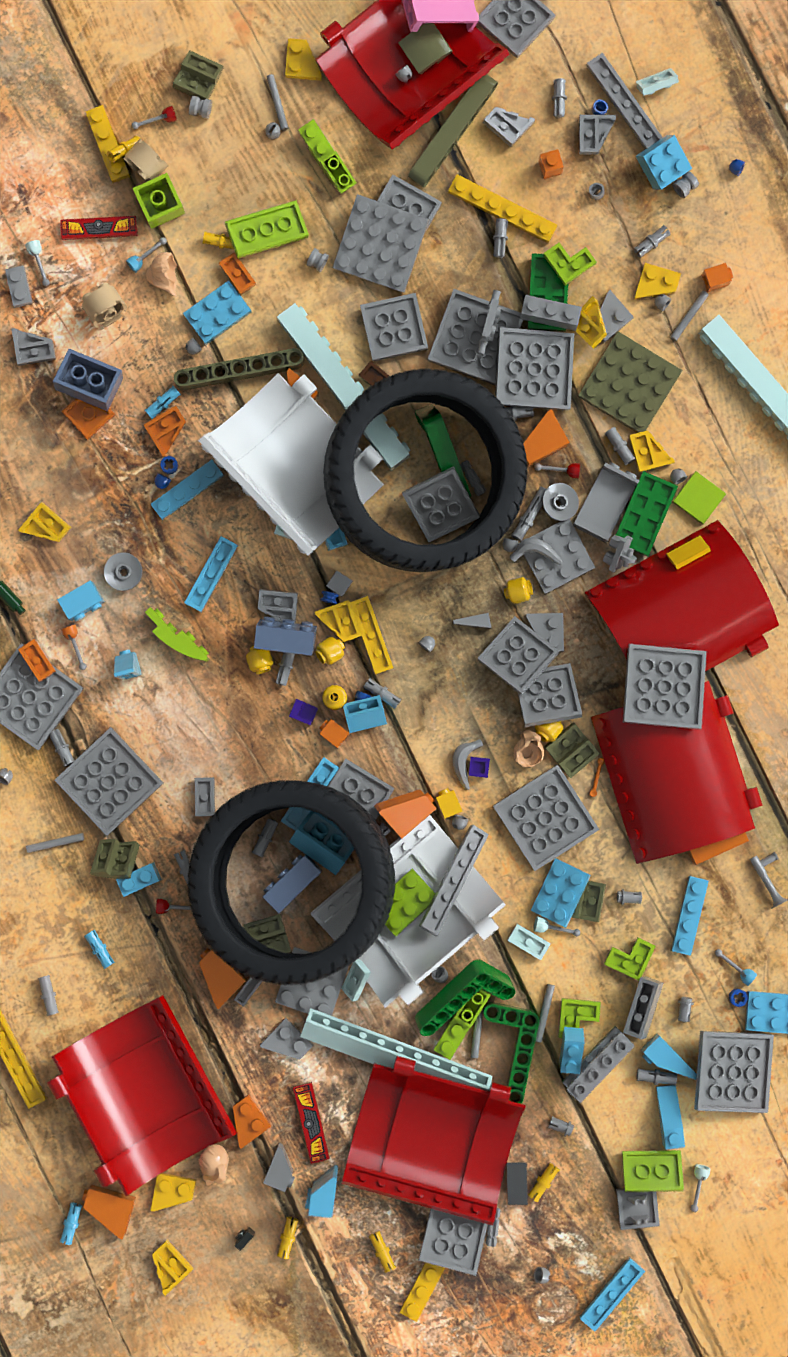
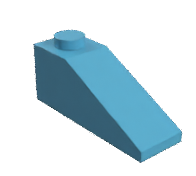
M125 650L119 652V656L115 657L114 675L116 678L125 680L142 675L135 652Z
M658 1034L641 1048L644 1053L642 1057L649 1064L653 1062L657 1067L694 1080L697 1079V1074Z
M656 1086L662 1145L665 1149L685 1147L684 1132L676 1086Z

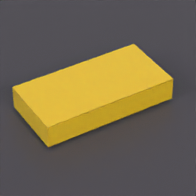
M698 536L667 553V557L674 567L679 569L711 551L703 538Z

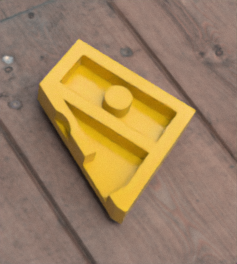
M288 38L285 77L322 81L321 72L308 41L305 39Z
M645 263L634 299L638 300L649 296L656 297L661 294H674L677 290L681 273Z
M594 296L582 307L576 332L593 349L607 335L598 301Z
M165 1173L159 1174L156 1179L151 1211L154 1212L192 1201L196 1179Z
M168 1239L152 1253L154 1264L157 1267L158 1278H160L163 1288L162 1292L166 1296L193 1270V1267Z

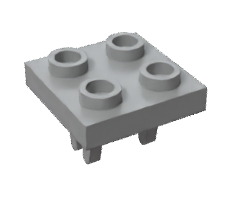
M624 1188L616 1189L621 1230L660 1226L656 1192H624Z

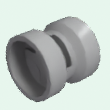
M192 96L189 115L196 116L199 113L202 118L208 119L212 109V100H200L199 97Z
M688 171L682 175V179L676 180L672 186L680 197L685 198L689 195L691 189L695 190L699 186V182Z

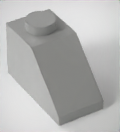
M279 1143L263 1183L285 1192L287 1187L291 1188L295 1177L292 1176L293 1168L283 1144Z

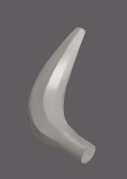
M538 538L524 539L510 556V559L515 562L527 552H536L558 565L562 564V560L552 547Z
M481 739L461 744L453 755L454 771L465 790L470 789L466 760L472 751L483 746Z

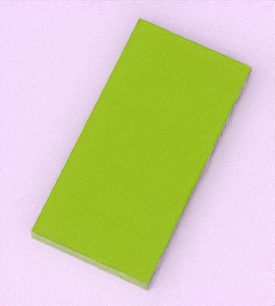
M296 200L225 221V226L237 259L309 237Z

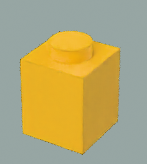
M449 788L438 792L439 796L436 797L444 819L462 812L454 790L450 791Z

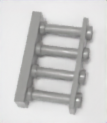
M614 1026L582 1060L580 1074H569L562 1083L574 1098L582 1102L634 1048V1044Z

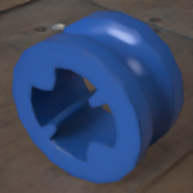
M166 456L161 460L160 465L164 473L173 474L177 471L178 463L174 457ZM169 461L170 463V461H173L172 465L174 468L171 470L170 468L168 470L165 469V462Z
M322 591L323 597L320 598V601L337 604L336 598L339 597L338 594Z
M734 989L729 993L731 1004L742 1007L747 1003L748 996L745 991ZM742 993L741 997H743V1000L736 1003L734 995Z

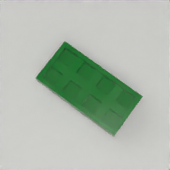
M532 253L529 296L567 304L568 284H563L543 254ZM528 321V330L566 332L564 328Z
M643 471L616 535L623 538L626 536L632 537L629 548L648 557L678 486Z

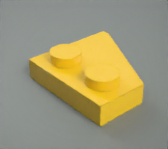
M648 430L629 435L632 451L636 458L635 462L638 473L675 463V460L665 452L663 446L656 442L654 436Z
M41 502L18 531L60 542L72 527L45 503Z
M349 600L315 611V615L343 642L362 636Z

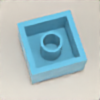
M666 135L636 155L653 189L662 190L692 169L675 135Z

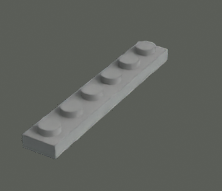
M601 53L589 61L586 65L643 147L647 149L662 139L661 134L605 55Z
M470 825L419 927L434 936H438L489 834L475 825Z

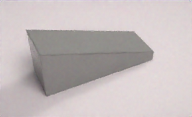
M488 613L453 620L454 625L491 629Z
M249 978L234 1000L244 1007L262 983V980Z

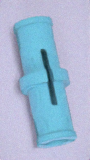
M172 386L161 397L158 396L157 400L145 409V412L154 419L164 408H169L168 405L181 394Z
M95 930L84 936L93 950V955L97 956L104 969L115 963L106 949V944L102 943Z
M74 1202L70 1203V1209L67 1219L64 1220L63 1225L65 1226L60 1239L61 1243L66 1241V1245H72L75 1229L79 1226V1215L83 1207L81 1204L76 1206L77 1203Z

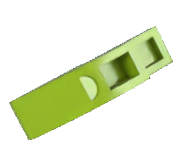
M314 119L297 130L316 162L340 194L357 184Z
M150 607L145 611L157 625L152 632L165 644L193 659L205 662L210 660L207 657L209 652L202 645L198 647L194 643L196 638L189 631L185 633L181 630L176 634L178 630L170 622L167 624L163 620L165 616L158 608L154 610Z
M481 989L462 1006L447 1024L442 1036L434 1047V1051L451 1060L491 994Z

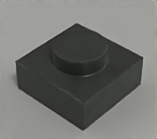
M250 1227L246 1231L242 1229L235 1237L237 1240L235 1247L241 1251L254 1237L255 1231Z

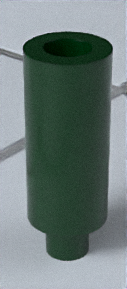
M0 581V599L12 612L16 611L19 615H22L26 611L22 607L23 602L3 581Z

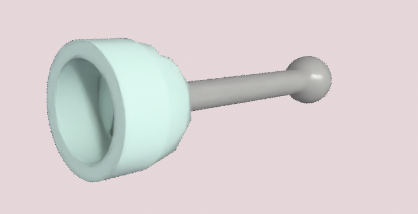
M30 241L25 244L26 250L36 258L43 278L42 284L49 286L50 281L46 278L38 255L42 250L40 241Z
M537 916L534 922L535 932L541 933L547 929L571 933L576 937L580 935L579 929L571 930L549 925L548 921L543 917Z
M696 1164L694 1169V1175L698 1179L694 1203L690 1208L692 1212L698 1211L697 1203L703 1180L709 1177L711 1170L710 1167Z

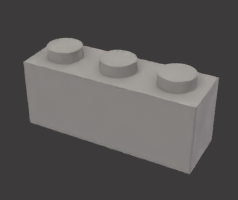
M525 295L520 319L576 331L582 307Z
M647 976L640 977L623 1033L641 1040L647 1038L664 984L663 982Z

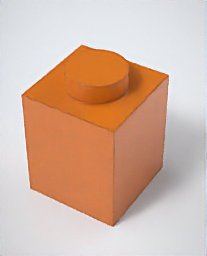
M558 149L540 154L538 163L543 179L562 174L564 166Z
M726 263L704 269L701 276L707 292L728 286L731 283L733 273Z
M332 719L330 721L325 720L319 728L321 730L319 734L336 748H339L350 734Z

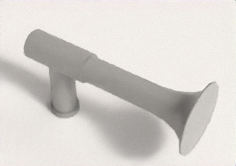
M773 852L762 860H759L758 856L749 859L772 897L773 907L771 909L786 902L788 899L779 895L764 868L775 860H779L777 854Z

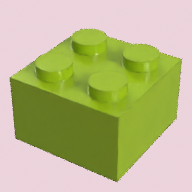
M168 173L133 188L151 229L185 214Z

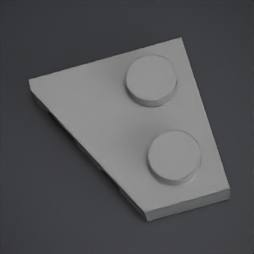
M616 115L579 116V154L598 155L616 120Z
M611 290L608 291L600 309L607 332L602 341L605 343L634 318Z
M16 328L11 329L18 366L56 360L52 339L19 331Z
M260 589L258 609L277 621L290 619L294 620L295 624L298 593Z
M563 613L526 614V618L533 631L559 650V652H564Z
M285 1018L260 1044V1047L300 1060L314 1044L307 1039L301 1038V1032Z

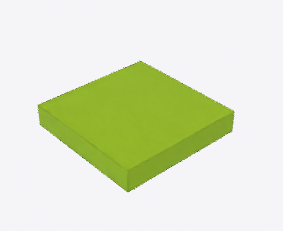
M695 471L673 500V503L703 525L726 493Z

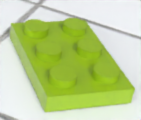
M413 868L395 884L393 904L385 924L395 937L429 907L436 894Z
M681 1150L622 1151L624 1192L684 1191Z

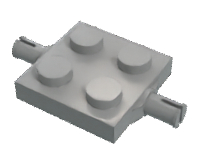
M493 290L491 301H489V311L476 352L480 355H484L488 342H493L496 326L493 324L498 323L502 308L498 307L501 294L498 290Z

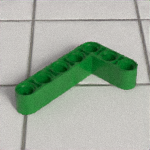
M433 404L415 410L418 423L428 437L440 472L454 466L471 498V493L440 412Z
M482 960L472 961L415 1015V1021L422 1036L434 1034L481 989L502 1000L511 999L516 991L510 977Z
M495 1002L486 1003L483 1007V1014L488 1021L518 1027L507 1086L511 1087L510 1094L512 1092L520 1094L519 1098L513 1102L522 1104L539 1026V1018L534 1011ZM490 1007L497 1009V1013L493 1017L487 1015V1009ZM514 1011L516 1013L515 1019L507 1020L506 1013ZM533 1015L535 1017L534 1023L526 1024L525 1017ZM528 1034L531 1036V1040L529 1043H522L521 1037ZM521 1053L527 1055V1060L523 1063L517 1061V1056ZM515 1073H522L523 1079L516 1082L513 1080V1076Z

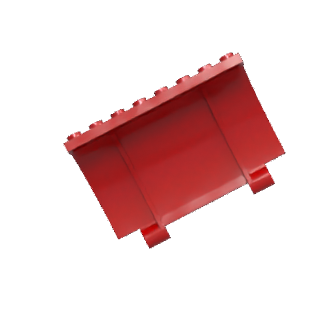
M377 0L343 28L337 21H334L322 30L320 35L329 48L315 60L329 83L357 119L377 139L390 149H394L407 137L414 134L423 124L429 122L434 115L442 111L450 102L457 99L466 89L472 87L482 76L487 75L497 64L503 62L510 55L507 48L491 41L476 26L472 32H468L466 23H434L453 52L439 64H433L421 75L399 45V42L411 33L402 0ZM408 65L411 69L412 77L407 82H402L395 74Z
M719 520L585 592L587 599L596 608L611 631L626 660L629 644L707 651L705 671L744 650H746L751 658L765 651L769 646L763 634L779 626L773 606L758 575L740 546ZM701 536L710 547L711 552L676 569L668 559L667 553Z
M709 681L704 682L702 729L624 723V707L591 717L636 864L700 848L755 829L750 809L763 806L758 788L747 789L725 720V716L734 713L729 696L726 695L714 699Z
M164 995L123 1015L52 1056L60 1075L46 1083L55 1100L63 1096L67 1097L102 1163L93 1170L102 1188L118 1181L125 1196H128L154 1177L212 1144L222 1142L237 1134Z
M396 1056L393 1068L374 1063L341 1184L493 1226L507 1160L526 1105L509 1101L511 1087L491 1082L489 1091L435 1077L414 1071L416 1061Z

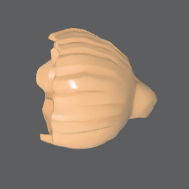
M162 252L155 257L151 266L147 269L146 277L149 283L157 288L166 290L176 297L175 269L177 263L170 252Z
M525 730L521 733V739L514 747L513 757L517 764L529 768L543 760L544 749L540 742L541 736L531 730Z
M212 1144L208 1146L199 1158L200 1170L203 1173V1180L207 1186L214 1182L218 1184L223 1183L227 1178L226 1171L229 1164V1156L221 1145Z

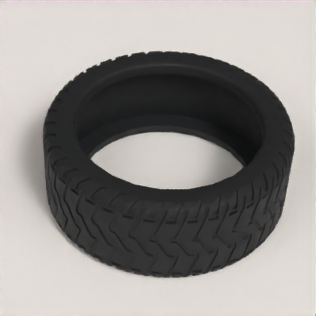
M413 369L383 378L367 388L346 409L335 426L326 449L323 469L324 489L333 518L344 535L362 553L381 564L403 571H440L458 567L476 559L498 543L509 530L522 505L524 491L526 490L527 457L523 439L514 419L510 416L505 406L501 404V401L490 393L488 389L477 384L474 380L457 373L447 372L446 370ZM406 403H432L447 407L464 417L477 430L487 448L491 463V487L487 503L480 514V518L464 533L449 542L420 545L401 540L383 530L369 516L359 498L354 480V458L358 442L367 425L376 416L392 407Z
M278 780L262 783L248 788L229 799L210 817L201 830L194 845L188 869L190 908L195 923L207 944L211 946V949L226 964L234 967L236 971L248 975L250 978L262 980L265 983H278L279 985H298L326 978L349 966L361 957L382 932L392 908L395 892V869L391 850L380 826L371 814L354 799L334 788L318 783L297 780ZM289 807H301L317 812L335 823L348 837L353 846L362 874L359 904L356 914L345 932L330 946L307 954L284 953L268 948L251 937L238 922L230 906L226 888L227 866L232 850L241 835L256 820L273 811Z

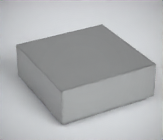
M336 571L326 587L343 597L353 581L339 571Z

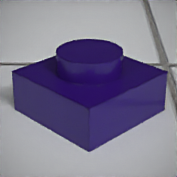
M470 757L468 776L488 778L490 759Z

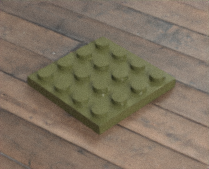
M617 331L578 397L637 433L643 432L650 425L683 370Z

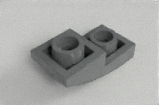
M507 1163L508 1205H528L527 1163Z

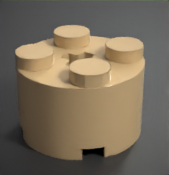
M141 138L124 157L127 164L135 172L137 171L146 182L158 177L168 167V164L161 160L159 155Z
M108 283L101 284L97 290L92 293H86L82 297V308L96 328H99L98 325L107 327L115 323L122 317L121 312L123 309L124 311L127 310L126 304L115 287Z

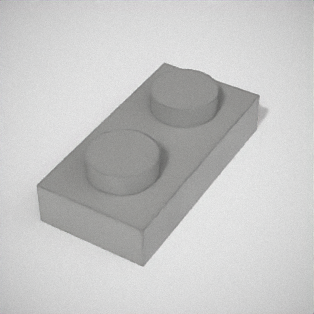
M18 266L5 269L14 308L33 304L25 267Z
M214 777L194 778L195 817L214 815Z

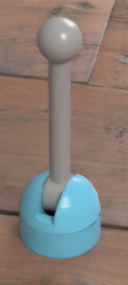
M161 237L159 242L142 256H131L126 262L135 273L140 270L143 265L142 260L159 246L165 245L167 243L166 238Z
M715 950L717 957H721L740 972V978L745 985L749 986L756 978L757 974L753 970H742L722 954V950Z

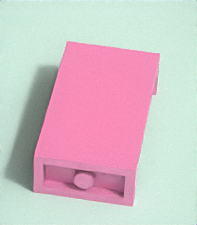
M402 0L410 32H417L422 23H466L468 32H472L479 21L474 0Z

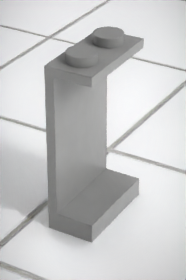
M611 462L609 464L605 463L573 523L575 528L604 543L608 542L617 521L639 482L634 473L629 471L625 473L619 470L620 467Z

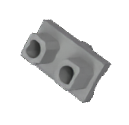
M615 535L611 538L609 546L615 548L616 552L608 551L603 558V562L610 566V571L615 572L616 569H621L622 566L628 567L629 563L633 564L636 562L637 558L633 555L634 549L629 548L632 537L626 536L623 538Z

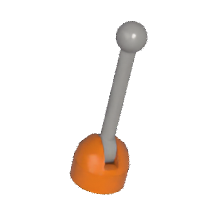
M76 624L61 629L63 636L72 641L80 663L79 668L85 670L87 665L83 663L75 641L78 634Z

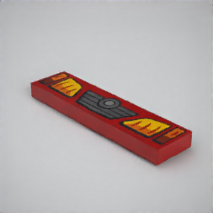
M136 216L60 220L62 240L138 236Z
M309 1082L293 1086L310 1162L312 1164L328 1160L330 1156L313 1084Z

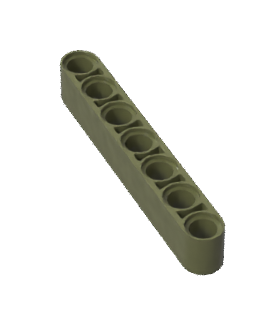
M489 75L482 76L468 89L408 175L410 179L423 188L429 183L496 89L498 82Z
M292 348L178 370L174 374V382L179 389L190 390L285 372L289 368L296 370L303 366L304 356L299 349ZM293 355L300 356L298 362L293 363L290 361ZM280 359L282 362L279 366H273L272 361ZM256 362H261L263 367L256 370L253 368V365ZM237 366L244 367L242 373L234 372ZM219 369L225 370V375L218 377L216 372ZM199 373L207 374L204 380H198L197 376ZM182 376L188 377L187 382L184 384L178 382Z

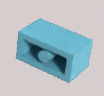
M91 580L57 599L67 618L71 621L75 620V622L83 619L88 611L94 612L102 607L101 604L105 602Z
M380 695L349 702L343 706L349 733L387 724Z
M154 862L133 871L129 879H116L123 897L162 880Z
M564 1027L559 1058L560 1073L580 1074L585 1043L583 1028Z

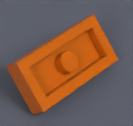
M235 252L219 262L220 267L240 295L256 285V282L242 262L237 259Z
M36 639L18 649L39 682L56 672Z

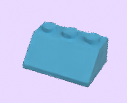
M310 811L289 841L293 846L335 875H337L354 850L348 837L335 823L314 811Z
M338 1165L330 1168L313 1182L312 1188H308L305 1209H309V1216L332 1218Z

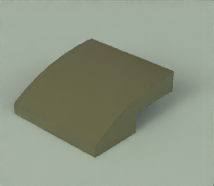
M425 23L417 32H411L399 42V45L421 75L433 64H439L453 52L434 23Z
M189 50L181 64V70L173 82V88L190 96H197L200 100L209 99L220 78L223 65Z
M575 723L570 724L564 729L555 741L549 742L544 746L570 778L600 754Z
M117 839L100 840L90 874L114 879L131 878L140 845L136 841L120 843Z
M588 881L572 918L600 922L606 884Z
M281 914L244 924V929L251 937L268 948L284 953H292Z

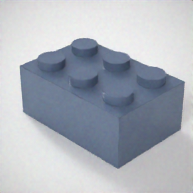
M69 348L56 373L53 384L55 390L108 411L121 385L123 374L122 370Z
M263 617L256 625L254 648L312 656L315 648L317 626H313L312 622L294 624V620L290 619L275 621L273 617Z
M300 854L291 863L294 866L290 870L286 868L278 876L280 880L276 884L272 882L263 890L266 893L263 898L278 913L322 872L321 868L308 855L303 857Z

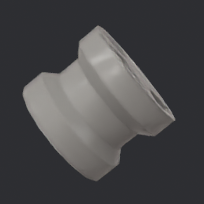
M314 248L308 258L307 266H313L317 271L321 272L327 263L329 255L326 253L322 254L318 249Z

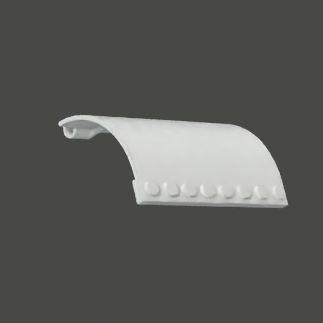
M277 373L240 410L214 431L203 435L198 441L202 444V449L210 453L215 458V462L228 471L229 477L243 487L244 493L251 496L256 501V505L268 513L270 520L284 530L285 536L292 539L302 553L310 555L339 528L327 502L323 474L326 449L337 424L311 397L318 388L305 374L291 387ZM371 444L364 451L357 446L354 458V480L362 504L367 502L384 485L371 471L384 459Z
M430 815L402 839L399 837L389 846L395 869V884L413 868L435 893L437 892L458 848ZM472 867L438 936H434L419 927L427 911L426 909L397 937L385 925L373 945L358 958L371 971L367 982L384 1007H387L398 996L407 1005L412 1003L423 993L418 985L423 979L477 933L485 940L499 928L491 917L506 904L474 867ZM361 870L311 912L314 919L334 941L345 932L356 914L361 897Z

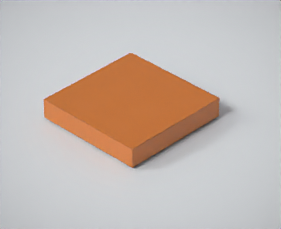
M74 399L61 411L87 440L115 416V413L110 408L108 411H105L79 399Z

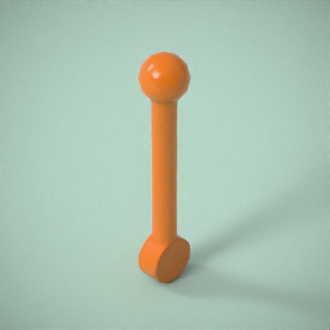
M603 758L597 760V772L593 788L589 792L591 797L597 796L596 788L601 767L605 763Z

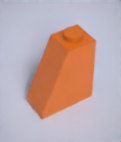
M552 409L544 415L523 443L528 467L567 447L570 443Z
M420 789L374 805L376 810L401 839L437 809L433 805L435 800L428 792L424 794Z
M207 948L200 955L202 960L199 964L214 1004L219 1009L247 979L240 972L236 971L234 967L226 964L213 950Z
M91 1184L89 1189H85L83 1193V1208L115 1236L123 1240L136 1197L131 1195L125 1196L124 1193Z

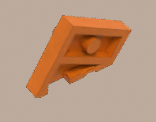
M174 406L144 424L163 457L167 454L186 421L177 406Z
M249 1094L233 1105L240 1149H242L272 1125Z

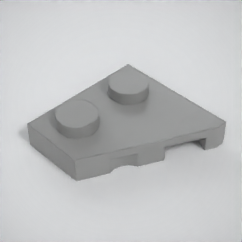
M495 107L484 118L483 124L507 145L512 147L534 124L535 119L532 117L529 119L518 116V113L507 112L505 109Z

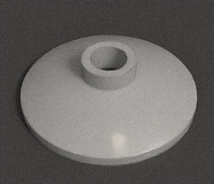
M555 483L545 490L542 504L545 512L552 519L565 521L576 514L579 507V499L572 487L564 483ZM556 500L560 502V506L556 505Z
M117 553L106 562L104 576L112 588L127 591L134 588L140 582L142 566L139 560L132 554ZM123 569H127L128 571L127 575L125 576L121 575V571Z

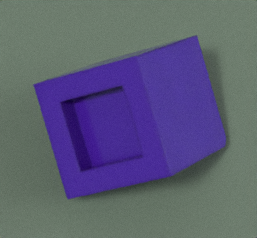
M296 699L289 717L311 726L318 708Z

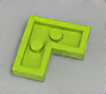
M560 242L543 254L564 285H567L597 263L586 247L570 257Z
M637 937L630 954L611 947L604 965L639 981L656 946Z
M561 998L558 1037H563L564 1027L579 1028L580 1020L599 1022L601 1002Z

